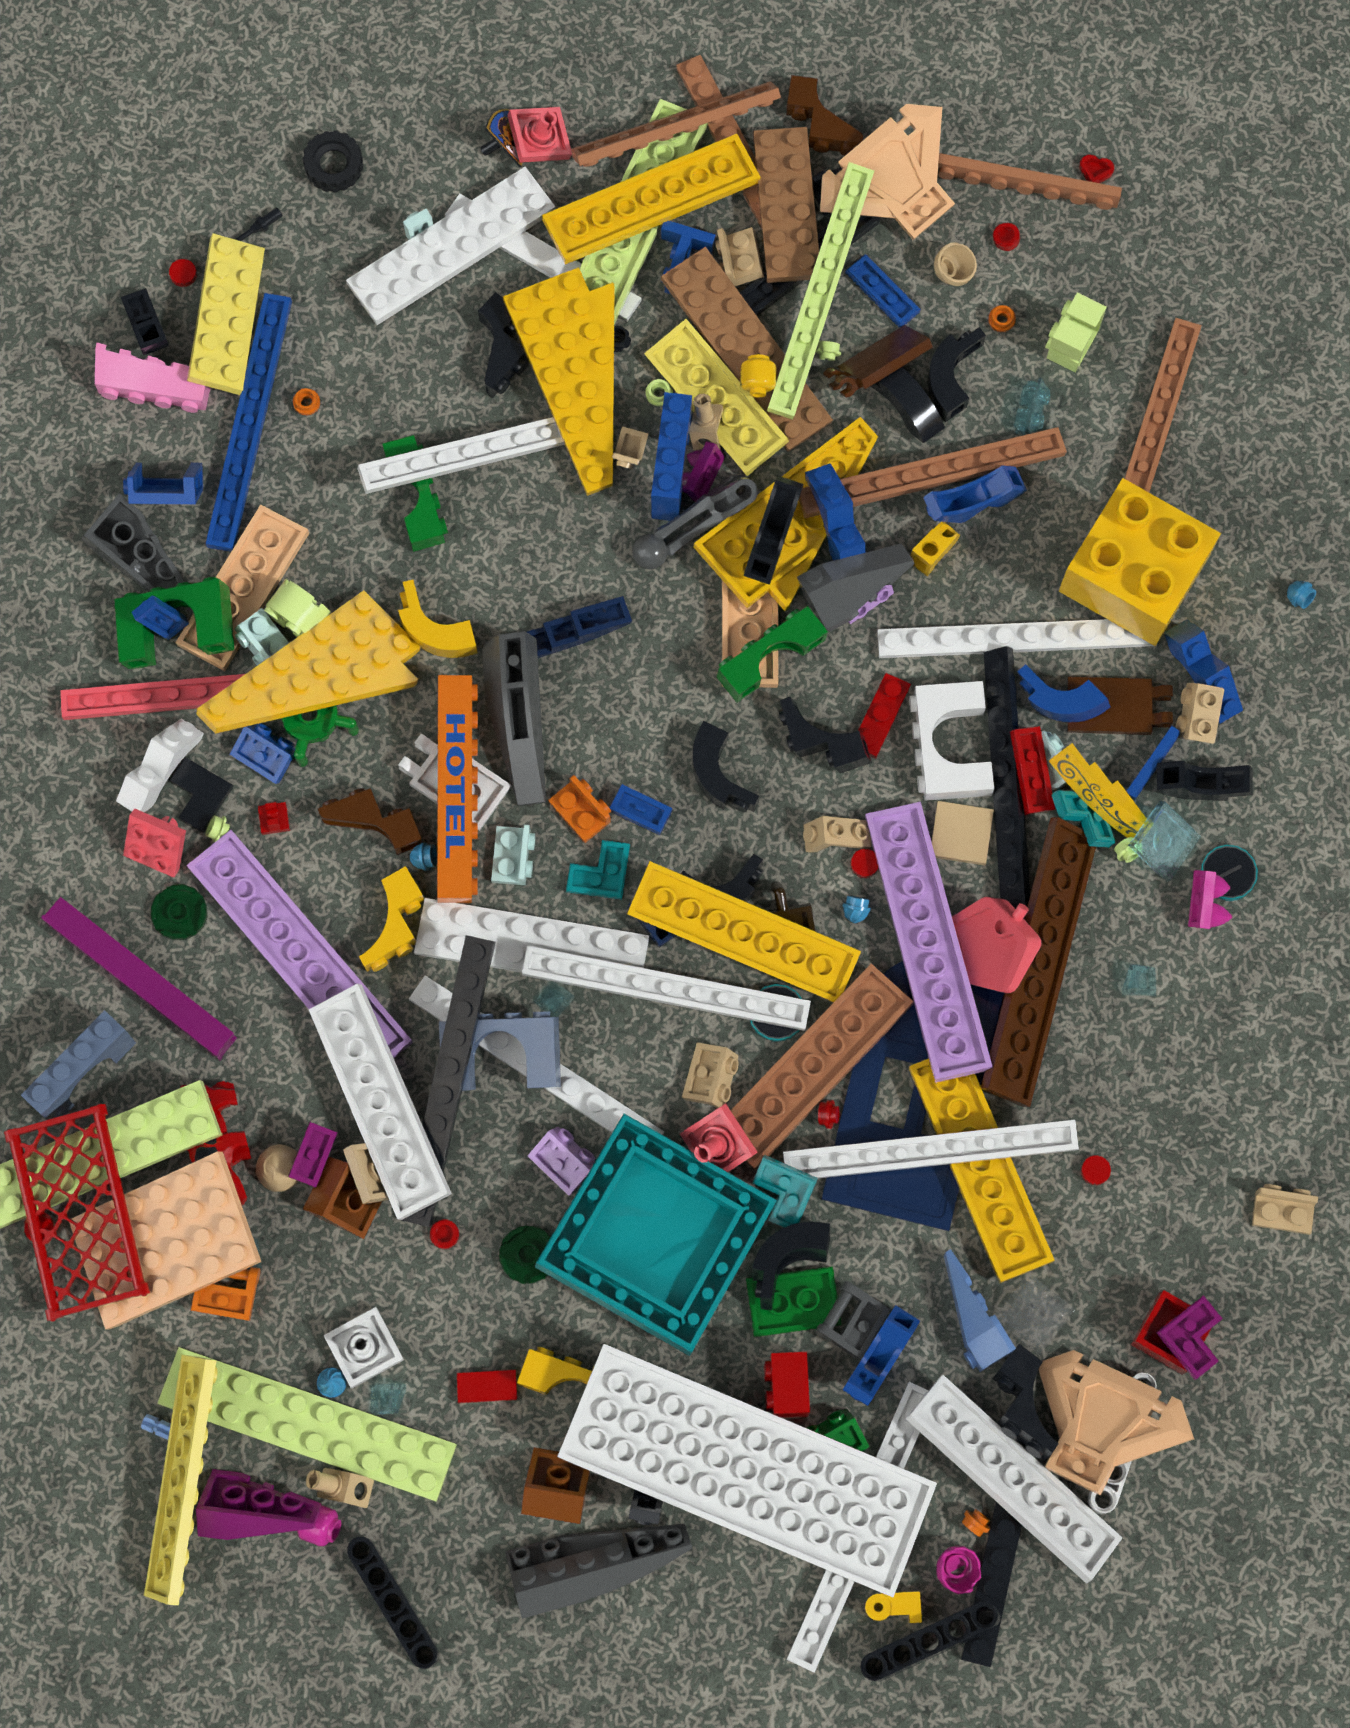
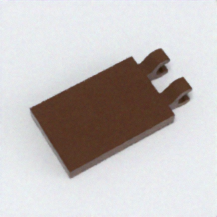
M903 325L837 366L838 369H826L823 375L828 379L834 375L836 376L834 382L828 385L832 390L840 389L847 382V387L840 394L846 398L851 397L856 390L861 387L867 389L933 346L928 337Z
M1067 678V691L1080 687L1089 679L1108 698L1111 706L1108 710L1092 719L1081 722H1067V733L1152 735V727L1170 728L1171 724H1173V712L1152 714V701H1171L1173 685L1152 687V679Z

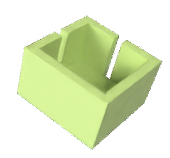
M1078 292L1073 301L1068 299L1062 309L1059 323L1055 322L1048 337L1050 338L1045 348L1049 349L1047 359L1076 373L1101 327L1107 307Z

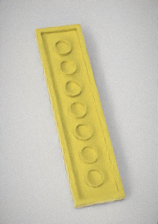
M181 1355L144 1596L168 1605H179V1599L184 1592L183 1573L184 1567L189 1561L188 1541L194 1529L192 1515L194 1505H196L199 1496L197 1483L198 1477L203 1470L202 1451L203 1445L208 1438L207 1419L213 1406L211 1397L212 1386L217 1379L216 1360L189 1355Z

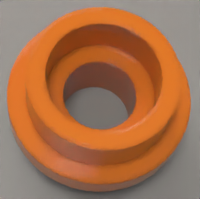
M1005 305L993 308L988 317L989 325L997 332L1011 330L1016 321L1014 311ZM1004 316L1007 321L1001 323L997 320V317Z
M304 388L299 390L293 397L294 409L301 415L314 414L320 407L319 395L312 389ZM304 399L312 401L309 406L302 405Z
M977 1509L973 1512L965 1511L962 1523L971 1532L979 1537L984 1532L988 1533L990 1530L987 1525L989 1519Z

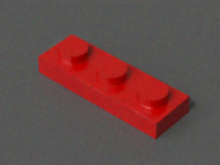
M885 673L858 730L865 737L870 756L875 759L911 687L910 683L888 673Z
M1040 726L1010 731L1025 815L1055 810Z

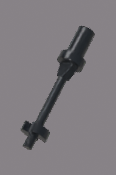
M276 207L263 217L259 215L255 218L256 221L250 229L235 238V240L242 241L253 233L267 231L269 225L283 216Z

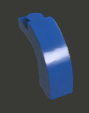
M895 1305L843 1390L850 1394L853 1399L861 1401L868 1406L914 1333L920 1320Z

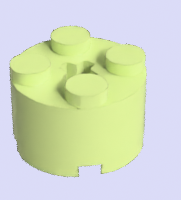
M287 579L283 581L264 609L273 621L283 628L287 627L296 637L312 629L331 613L322 603L320 606L317 605V601L314 600L311 594Z

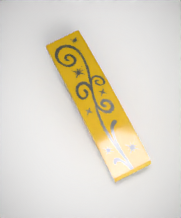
M1073 743L1049 760L1051 765L1076 794L1102 819L1126 838H1136L1152 826L1117 780L1112 784L1096 762L1089 766Z

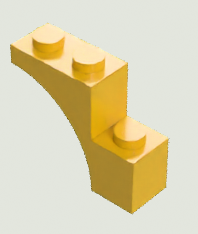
M406 866L381 880L388 899V916L378 940L369 950L359 956L367 972L371 969L374 972L383 969L389 964L387 960L396 955L399 958L406 956L413 951L412 946L416 944V940L401 914L406 912L409 915L421 908L420 903L424 902V897Z

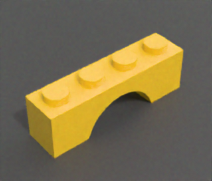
M537 1347L536 1351L529 1349L517 1384L547 1395L553 1387L562 1382L579 1381L587 1384L592 1371L582 1368V1362L565 1356L563 1361L554 1358L553 1351Z

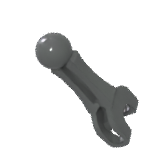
M742 474L731 475L716 485L708 494H703L683 513L655 529L653 534L639 537L632 549L635 562L644 569L651 570L660 567L665 562L667 555L672 556L682 546L701 533L720 524L727 517L736 514L751 504L758 495L756 484ZM743 485V491L736 494V490ZM708 509L710 514L679 537L668 543L664 542V539L673 531Z

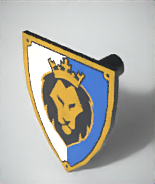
M498 110L490 116L485 130L493 139L482 145L481 151L487 156L501 147L521 167L522 163H519L507 117L510 110Z

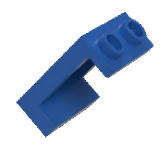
M135 463L132 470L128 472L127 478H124V495H128L129 504L196 505L203 491L202 463H191L183 478H144L142 463Z

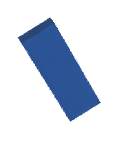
M866 254L846 270L845 273L899 328L920 313L921 309Z
M1170 727L1126 792L1133 801L1136 800L1156 771L1157 763L1163 761L1178 739L1180 731L1175 727Z

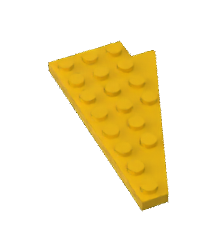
M578 267L503 296V301L586 495L589 496L613 486L614 283L612 282L589 291Z
M859 417L782 477L804 484L803 488H806L809 485L805 479V472L829 463L833 466L839 479L859 475L878 436ZM772 483L760 492L751 504L726 518L697 540L693 547L746 608L750 607L766 593H769L781 608L786 611L800 587L797 576L809 570L827 534L821 515L804 519L798 500L770 585L743 576L774 483Z
M363 590L325 617L312 629L298 636L198 707L196 715L216 734L412 688L417 685L418 678L404 663L418 653L421 646Z

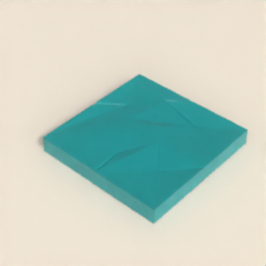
M623 1113L537 1260L535 1268L690 1356L777 1200L709 1161L705 1163L698 1161L690 1150Z

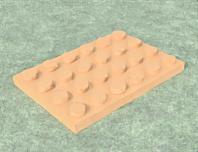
M217 1151L124 1194L144 1281L148 1282L150 1294L98 1307L105 1330L127 1323L261 1262L223 1152ZM113 1200L95 1207L96 1210L104 1215H107L115 1208ZM91 1212L84 1226L93 1233H97L104 1220L98 1214ZM85 1213L72 1218V1220L79 1223ZM109 1222L102 1232V1238L111 1244H114L118 1238L122 1237L119 1224ZM70 1223L72 1232L74 1233L76 1227L75 1225ZM81 1230L75 1238L77 1247L84 1252L87 1251L93 1241V1237ZM99 1240L92 1249L91 1255L100 1262H104L110 1252V1247ZM115 1251L108 1263L109 1267L119 1273L128 1266L126 1253ZM87 1259L84 1263V1268L89 1280L92 1281L95 1278L100 1266L94 1261ZM105 1269L98 1279V1285L110 1291L117 1281V1276ZM122 1280L115 1291V1295L134 1290L133 1283ZM93 1288L95 1300L106 1298L104 1292Z

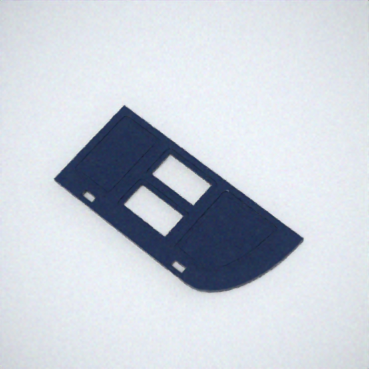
M902 961L888 969L884 975L913 1000L905 966ZM970 984L990 1054L1004 993ZM915 1004L853 1067L834 1146L928 1136L921 1134L926 1109L915 1084L904 1129L870 1121L885 1057L913 1064L929 1059ZM985 1072L975 1074L980 1087ZM946 1164L827 1177L821 1200L949 1231L959 1187L950 1165Z

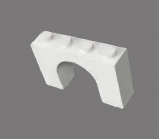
M983 681L915 686L914 695L909 696L910 712H916L917 722H912L913 739H918L919 749H915L916 766H921L922 776H917L918 792L924 793V801L992 796L994 782L991 762L952 763L939 755L932 741L934 729L944 720L984 714L986 707Z

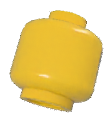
M766 355L748 356V360L741 364L740 386L742 389L750 392L751 397H765L766 393L772 391L776 386L775 363Z

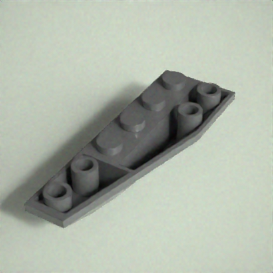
M526 631L501 634L482 645L486 704L518 806L546 803L537 639Z
M685 1524L562 1535L508 1550L505 1553L523 1619L577 1604L627 1585L691 1550L692 1545Z

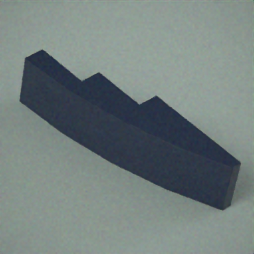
M621 596L570 611L569 616L545 622L543 627L527 631V633L537 639V656L541 658L606 635L631 624L632 619L624 597Z

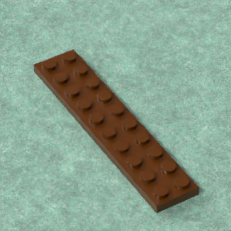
M1059 817L1050 818L1027 907L1029 911L1024 918L1040 937L1041 947L1017 989L1012 993H1005L989 1054L993 1067L985 1071L981 1089L1022 1107L1031 1106L1096 847L1088 845L1084 830Z

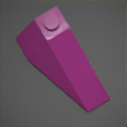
M213 1469L196 1507L197 1533L199 1537L231 1540L313 1529L321 1511V1503L293 1492L281 1493L274 1490V1485L267 1482L263 1485L251 1481L249 1475L241 1472Z

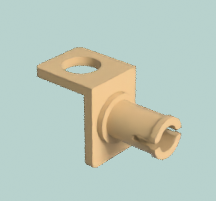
M699 394L693 401L695 411L689 430L693 450L704 447L698 441L703 438L715 443L720 449L717 431L723 413V405L711 404L709 395Z
M324 1468L323 1472L312 1470L307 1475L306 1485L309 1489L318 1490L317 1497L363 1508L368 1507L374 1483L373 1479L329 1468ZM362 1482L364 1494L360 1499H356L354 1494L355 1487L358 1483Z

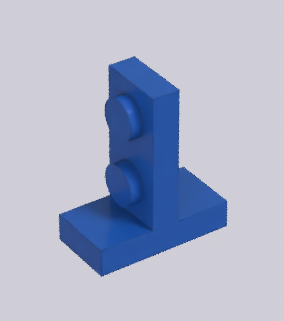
M672 221L664 222L661 227V239L674 244L670 253V259H672L670 268L665 267L663 274L688 259L691 249L700 251L706 247L713 254L716 246V235ZM665 286V293L671 294Z

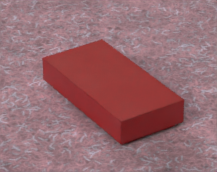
M516 1370L457 1373L458 1404L517 1400Z

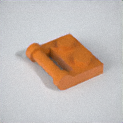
M251 1267L227 1277L247 1281L246 1290L211 1284L194 1292L191 1311L250 1321L256 1288L260 1278V1268Z

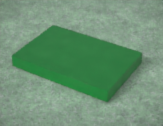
M833 1267L780 1274L776 1283L772 1310L760 1308V1298H755L757 1281H753V1277L746 1278L754 1338L814 1330L818 1327L819 1323L823 1324L838 1298ZM839 1318V1320H838V1322L836 1323L835 1327L842 1325V1324H841V1318Z

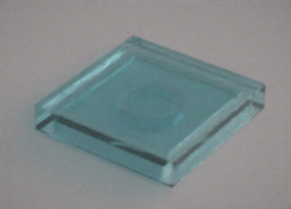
M1159 801L1128 846L1160 877L1166 881H1171L1201 836L1165 801Z

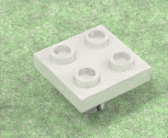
M377 1307L324 1335L351 1389L404 1360Z

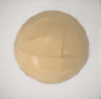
M957 242L943 246L934 261L936 276L942 282L953 286H961L968 283L977 269L976 258L973 252L967 246Z
M283 1144L266 1148L259 1156L256 1164V1174L260 1183L273 1192H284L295 1186L298 1181L289 1178L288 1175L297 1151Z

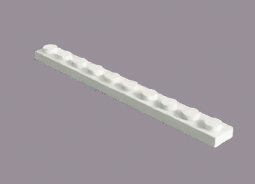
M1108 619L878 629L877 631L879 658L984 654L983 652L1004 646L1013 648V652L1153 646Z
M528 945L522 969L523 976L803 1031L806 1029L811 1002Z
M424 976L410 996L409 1001L438 1020L446 1021L452 993L427 976ZM498 1031L486 1036L480 1042L479 1046L527 1077L525 1050L516 1037L507 1032ZM560 1064L561 1087L544 1088L611 1133L614 1131L623 1113L656 1132L664 1134L663 1130L562 1064Z
M1075 1120L786 1151L783 1154L785 1164L817 1178L1075 1151L1079 1150L1076 1122Z
M911 1382L908 1383L876 1458L904 1469L920 1433L906 1418L928 1390ZM828 1570L825 1571L786 1660L815 1673L854 1581Z

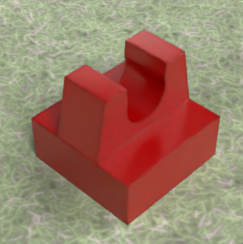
M272 802L258 806L262 835L290 831L286 802Z

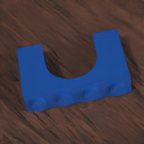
M664 393L651 492L652 519L671 521L680 515L686 445H689V430L692 422V395Z

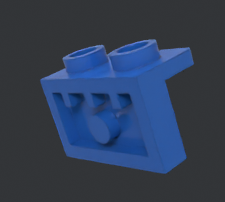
M262 723L244 727L229 755L273 783H280L289 764L295 758L294 743L286 738H278L271 734L272 730Z

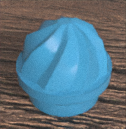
M1295 581L1289 585L1287 590V598L1291 604L1302 609L1307 608L1316 596V590L1312 588V584L1305 581Z
M427 843L415 846L410 853V861L413 866L424 871H429L431 867H436V846L433 844L428 845Z
M847 895L846 903L842 905L845 917L852 923L863 921L871 910L868 907L869 899Z
M327 1368L319 1374L317 1387L322 1395L335 1398L340 1396L346 1389L347 1380L341 1370Z

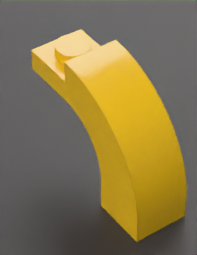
M414 580L403 582L405 591L400 592L403 609L398 610L400 620L405 632L421 646L420 648L431 654L446 658H460L478 654L470 620L450 625L431 621L421 610Z

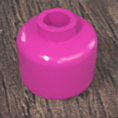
M321 1505V1511L313 1529L298 1530L297 1534L301 1540L324 1547L329 1542L333 1543L338 1537L341 1529V1520L338 1519L336 1510Z

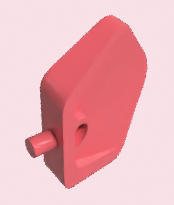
M983 897L952 916L971 985L1002 993H1012L1019 986L1041 947L1040 937L1023 919L1029 911L1024 904H1019L1015 909L1005 899Z

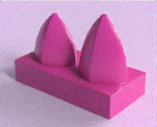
M1194 870L1188 927L1210 929V927L1223 925L1232 919V915L1224 907L1213 903V899L1223 896L1230 890L1228 883L1222 877L1216 875V872Z

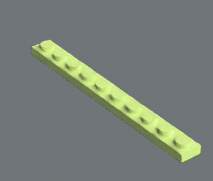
M851 162L848 163L767 409L768 412L792 420L795 416L874 170Z

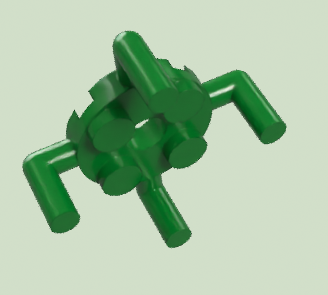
M336 705L316 710L317 717L312 721L304 720L302 718L303 713L281 718L286 732L297 740L294 757L300 767L308 764L306 757L308 743L326 741L336 726L347 728L349 735L355 736L359 732L356 720L351 717L338 715Z

